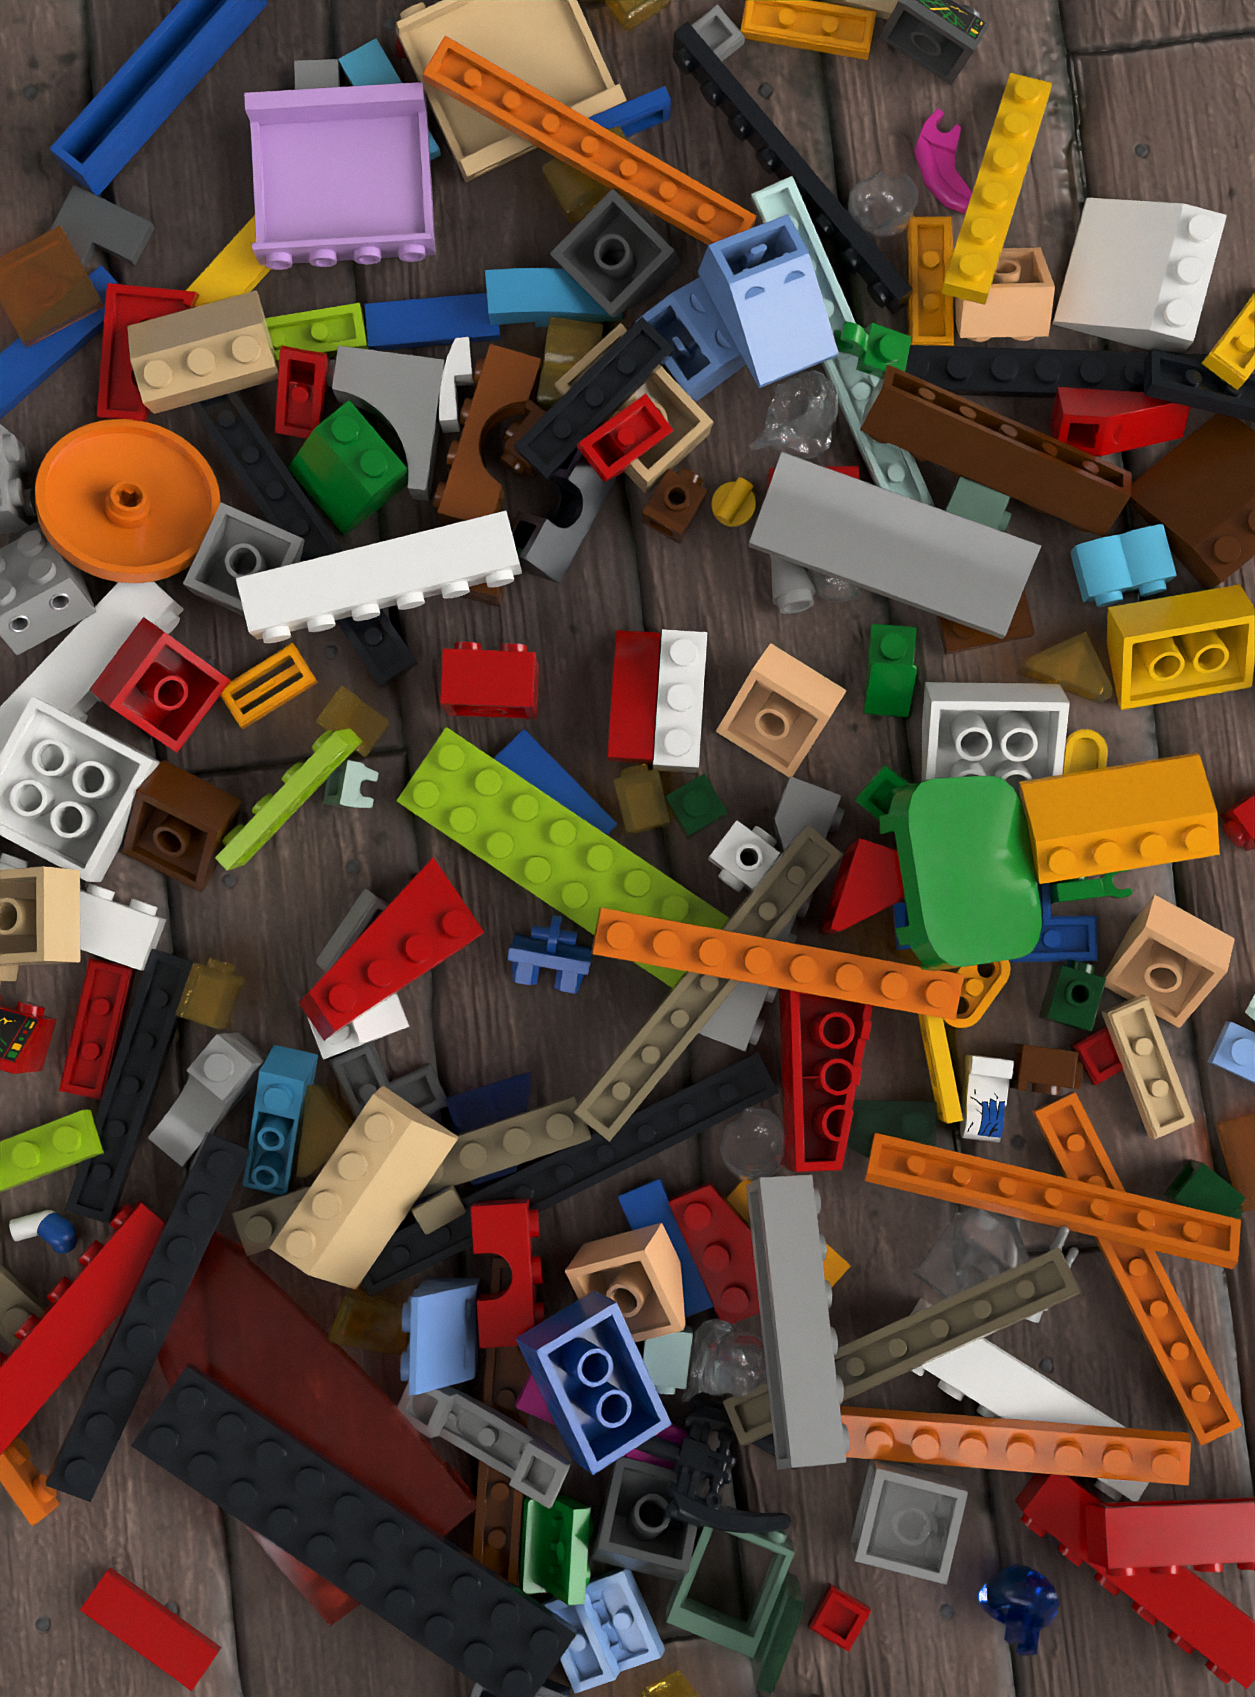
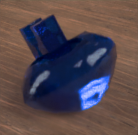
M1014 1564L1003 1568L993 1575L978 1593L979 1606L990 1617L1006 1625L1004 1640L1008 1644L1018 1643L1016 1652L1019 1656L1037 1655L1040 1631L1052 1623L1060 1604L1055 1587L1034 1568Z

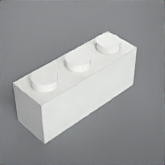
M662 629L653 771L698 772L707 632Z

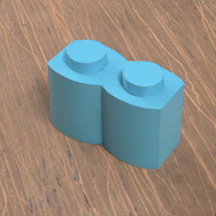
M1163 524L1075 545L1070 551L1083 603L1095 601L1097 607H1104L1123 601L1122 594L1139 590L1140 597L1167 590L1166 583L1177 576Z

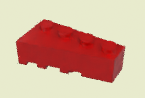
M433 857L298 1003L325 1041L470 945L485 932Z
M779 988L785 1168L795 1172L842 1170L854 1112L852 1110L856 1088L860 1084L863 1069L861 1068L866 1040H869L872 1025L870 1019L873 1005Z

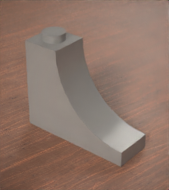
M338 346L336 360L330 359L327 386L332 387L338 402L346 403L350 400L354 406L370 412L394 432L406 453L408 490L412 499L430 501L441 428L439 421V396L445 360Z
M239 1032L216 1034L186 1070L189 1072V1078L185 1087L170 1110L149 1135L148 1139L180 1166H186L197 1153L206 1131L213 1133L256 1082L267 1055Z

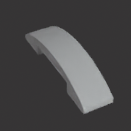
M408 1381L393 1415L395 1418L429 1438L442 1437L511 1478L509 1485L547 1508L553 1506L571 1466V1463L563 1455L518 1422L459 1390L447 1386L419 1395H408Z

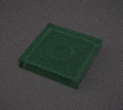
M788 1572L754 1658L750 1657L755 1688L768 1694L775 1691L805 1608L799 1580L796 1575Z

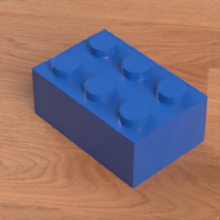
M594 1290L515 1338L571 1459L592 1475L672 1425L616 1301Z

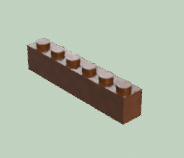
M887 364L865 406L860 430L868 433L875 441L895 445L908 451L918 460L931 461L949 469L952 474L959 478L962 476L966 479H972L988 486L990 489L1029 504L1038 513L1044 515L1051 514L1069 522L1079 531L1092 532L1105 537L1131 497V472Z

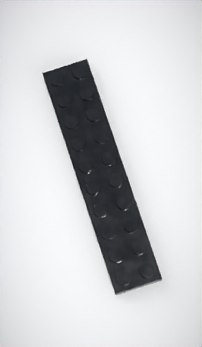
M190 1362L131 1445L496 1697H535L577 1635L576 1627Z

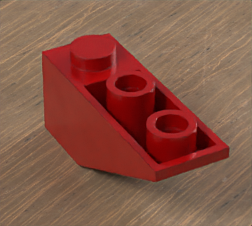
M1058 387L1050 430L1052 437L1093 456H1104L1182 438L1190 406L1145 396L1144 392Z

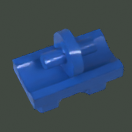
M553 915L550 927L533 925L531 937L514 934L507 959L508 961H513V982L536 985L540 967L557 969L554 988L559 991L575 994L579 990L584 975L589 973L593 956L591 953L592 948L575 945L577 932L561 930L562 916Z

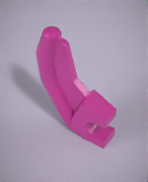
M937 108L924 123L914 154L927 189L944 207L965 215L972 191L955 169V153L961 127L956 124L948 133L938 131L936 126L942 121L944 112Z

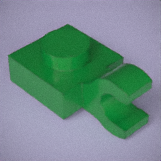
M845 321L842 331L834 330L833 336L838 352L859 357L856 370L881 378L887 364L905 372L911 336L873 322L864 329L858 324Z
M1130 870L1101 874L1098 879L1088 880L1087 876L1062 880L1059 884L1050 885L1051 904L1099 897L1115 899L1128 897L1133 894L1132 888L1122 890L1116 888L1113 884V877L1116 873Z

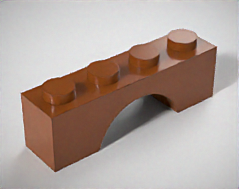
M493 344L489 345L486 357L479 356L473 373V382L478 383L473 399L466 398L461 410L460 424L464 425L460 441L453 439L449 448L446 464L451 466L448 480L447 483L440 481L434 497L433 506L438 508L437 513L441 523L450 525L500 512L505 495L502 485L487 472L483 465L482 454L484 444L490 432L500 422L512 416L525 414L524 405L529 399L532 402L535 401L543 375L541 358Z

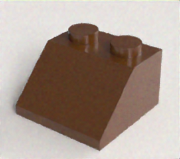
M163 760L136 790L122 853L202 892L218 864L215 857L226 847L222 840L237 825L243 800Z

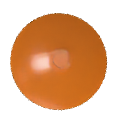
M130 419L98 421L79 427L65 435L46 454L38 470L35 485V507L38 522L53 548L64 559L82 571L105 580L121 583L158 581L178 574L191 566L220 505V492L216 477L206 459L194 446L166 428L149 422Z

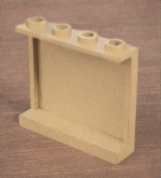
M442 0L427 8L424 2H421L401 12L402 20L396 22V34L418 81L423 82L428 103L465 182L539 147L423 80L422 73L444 36L451 38L587 118L627 101L620 84L614 85L577 0Z

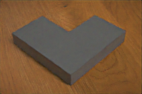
M73 185L39 249L34 263L38 267L77 285L96 247L135 266L155 227L152 222Z
M373 1042L366 1043L329 1061L355 1120L371 1096L382 1086H385L426 1115L450 1105L432 1063L390 1082Z

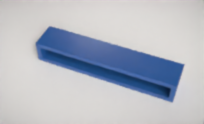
M181 0L49 148L62 168L88 191L99 196L267 6V0Z

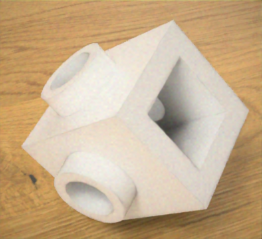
M736 821L711 853L708 860L722 870L718 877L737 892H740L743 887L751 892L775 863L774 861L780 855V852L773 848L777 841L758 826H755L751 831L739 821ZM744 852L752 854L755 860L754 865H744L740 860V854Z

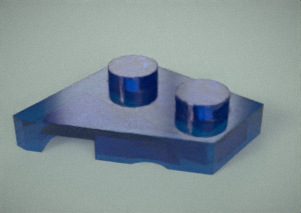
M531 1071L445 1098L456 1134L527 1111L533 1078ZM519 1164L471 1180L472 1186L518 1171Z

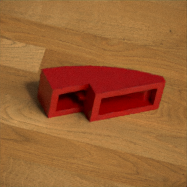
M616 631L608 761L653 764L661 633Z

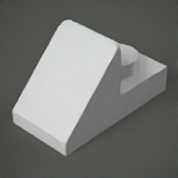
M397 993L325 1041L308 1018L323 1060L410 1027Z

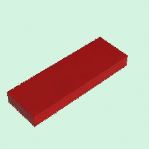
M89 958L58 1091L102 1100L117 1055L135 978V968Z
M111 1567L106 1571L80 1609L89 1618L190 1691L194 1689L222 1648Z

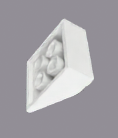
M1087 198L1084 203L1052 324L1150 351L1154 349L1166 353H1184L1194 342L1227 215L1184 203Z
M925 682L922 718V781L934 778L995 776L1004 779L1011 785L1020 799L1019 781L1062 775L1070 702L1061 685Z
M31 696L0 753V835L61 868L80 870V878L87 882H101L127 834L136 790L161 762L78 718Z

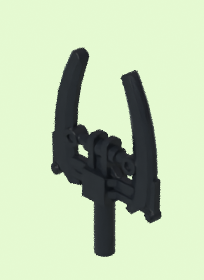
M695 1394L689 1400L690 1405L694 1407L693 1413L684 1420V1427H689L687 1437H684L679 1443L653 1436L634 1448L673 1462L671 1470L675 1471L678 1476L676 1483L672 1480L670 1481L667 1491L671 1499V1505H668L663 1510V1515L666 1518H672L699 1528L703 1525L722 1531L744 1534L785 1530L792 1523L791 1517L785 1513H759L737 1510L721 1505L720 1488H723L724 1484L731 1482L733 1475L728 1473L727 1469H732L736 1462L735 1458L730 1457L731 1451L729 1447L731 1441L737 1437L724 1404ZM710 1430L718 1432L720 1445L716 1448V1451L711 1450L710 1445L707 1443ZM773 1433L751 1443L776 1458ZM707 1478L710 1485L709 1493L704 1498L695 1495L698 1480Z

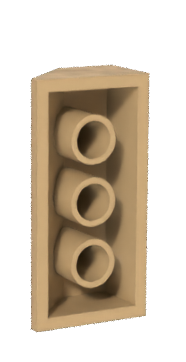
M385 1086L380 1087L371 1096L269 1249L307 1275L356 1290L459 1137Z

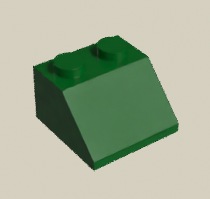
M350 400L314 428L288 467L290 473L344 537L408 485L407 467Z

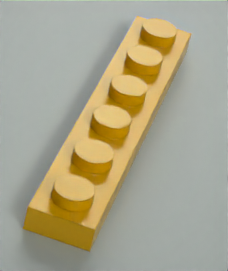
M1014 73L1009 74L941 294L983 305L986 304L1053 83Z

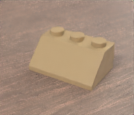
M257 290L127 326L130 360L142 402L153 414L278 380L279 364Z

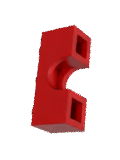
M529 1198L474 1202L471 1206L473 1254L494 1253L500 1255L509 1263L512 1270V1283L505 1290L498 1293L480 1294L477 1299L479 1348L519 1346L515 1339L516 1337L546 1320L544 1302L536 1303L535 1284H543L541 1256H533L532 1238L540 1237L538 1209L530 1210Z

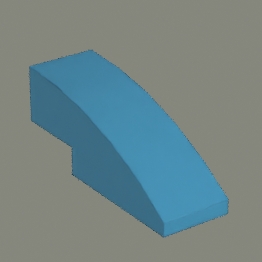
M511 268L485 270L488 314L491 325L535 322L536 327L623 320L622 313L612 318L565 269Z

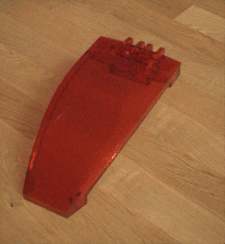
M214 1231L157 1356L169 1389L172 1388L188 1363H192L437 1533L445 1536L477 1508L474 1492L448 1462H443L404 1414L346 1351L281 1287L250 1260L251 1255L246 1256L244 1248L219 1232ZM245 1525L270 1558L330 1627L361 1604Z

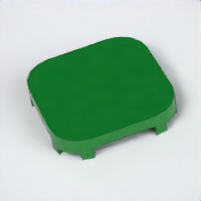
M972 776L934 778L892 789L895 796L892 799L889 814L879 817L880 834L895 833L909 920V926L895 928L900 946L910 945L917 958L922 962L921 969L929 971L1018 959L1030 954L1040 937L1042 928L1041 905L1027 820L1022 802L1014 788L999 777Z

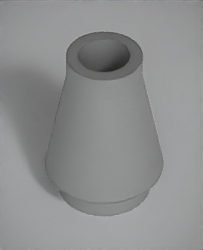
M770 555L772 602L778 605L780 613L794 614L814 605L813 595L816 593V590L804 567Z

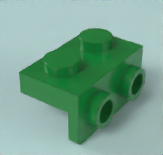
M557 1495L551 1508L545 1507L530 1497L524 1500L519 1578L520 1590L526 1594L548 1592L566 1605L585 1604V1591L590 1582V1567L587 1562L588 1540L593 1533V1521L589 1507L567 1495Z

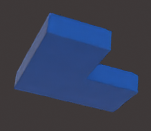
M1037 881L1042 917L1039 941L1030 954L1022 958L1011 959L1009 962L1098 961L1097 916H1051L1050 883L1039 884Z

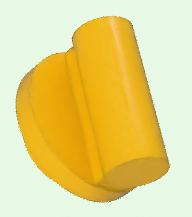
M738 477L736 482L725 483L715 491L712 497L711 508L713 515L721 524L729 527H738L744 525L752 518L756 507L755 496L751 491L753 485L744 478Z

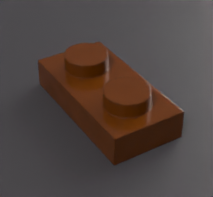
M1025 591L1022 592L1007 634L1003 639L936 615L945 655L1024 639L1035 634Z

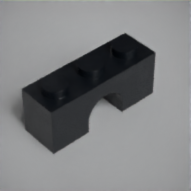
M578 450L550 478L555 489V501L550 512L542 518L518 511L510 527L520 566L531 575L559 584L570 567L571 561L586 533L590 530L592 522L607 494L611 491L617 476L604 483L581 451Z

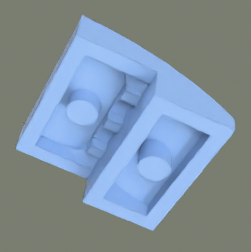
M619 1567L590 1579L585 1591V1604L566 1605L556 1597L541 1603L576 1627L577 1635L560 1658L575 1694L616 1680L621 1671L659 1659L665 1652L664 1645L630 1569Z

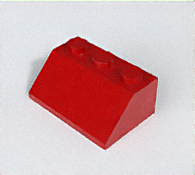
M861 838L845 849L821 922L819 934L828 936L840 932L904 898L897 850Z

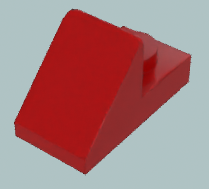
M281 346L275 433L308 439L314 428L323 422L324 399L328 388L327 373L329 367L326 353Z
M644 394L581 440L576 446L605 483L623 473L635 460L668 437L674 430L647 394Z

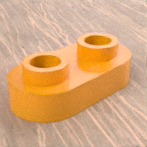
M1009 960L991 962L992 973L986 978L979 975L978 965L958 967L954 973L964 975L960 997L965 1000L966 1009L963 1013L956 1015V1020L943 1018V1022L955 1028H967L977 1023L1007 982L1011 971Z

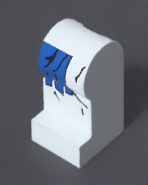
M972 1054L965 1055L961 1105L963 1121H960V1134L962 1138L1000 1142L1004 1126V1107L1007 1105L1009 1079H1012L1014 1061Z

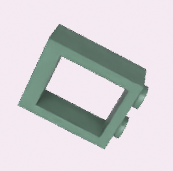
M721 1504L722 1506H726V1507H729V1508H733V1507H730V1506H728V1505ZM702 1525L696 1531L689 1572L679 1582L676 1581L667 1603L666 1622L754 1658L795 1553L792 1540L787 1538L788 1533L785 1530L746 1534L727 1532L774 1552L749 1618L745 1622L687 1597L714 1529Z

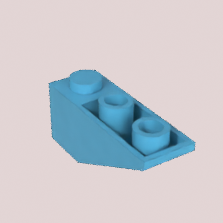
M274 1045L263 1063L258 1077L248 1147L251 1152L246 1161L244 1187L278 1195L289 1192L311 1100L318 1054Z

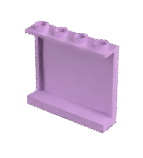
M423 82L244 93L245 111L251 126L256 243H252V250L260 265H266L267 268L274 270H284L291 268L294 263H310L316 267H330L335 265L337 261L354 260L359 264H375L380 262L381 258L399 257L402 261L416 262L423 260L426 255H436L428 109Z

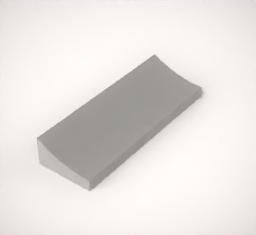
M781 452L748 543L750 548L1001 639L1007 634L1016 607L1041 548V545L784 452Z

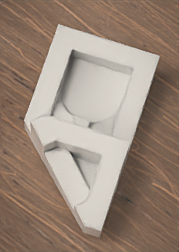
M469 337L455 338L444 366L439 396V421L443 433L461 432L457 386L474 385Z

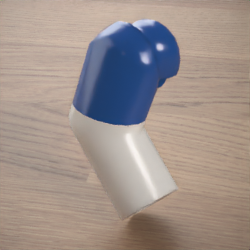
M44 1210L10 1220V1232L16 1242L39 1236L49 1245H52L55 1252L60 1254L72 1251L77 1244L74 1226L56 1211Z

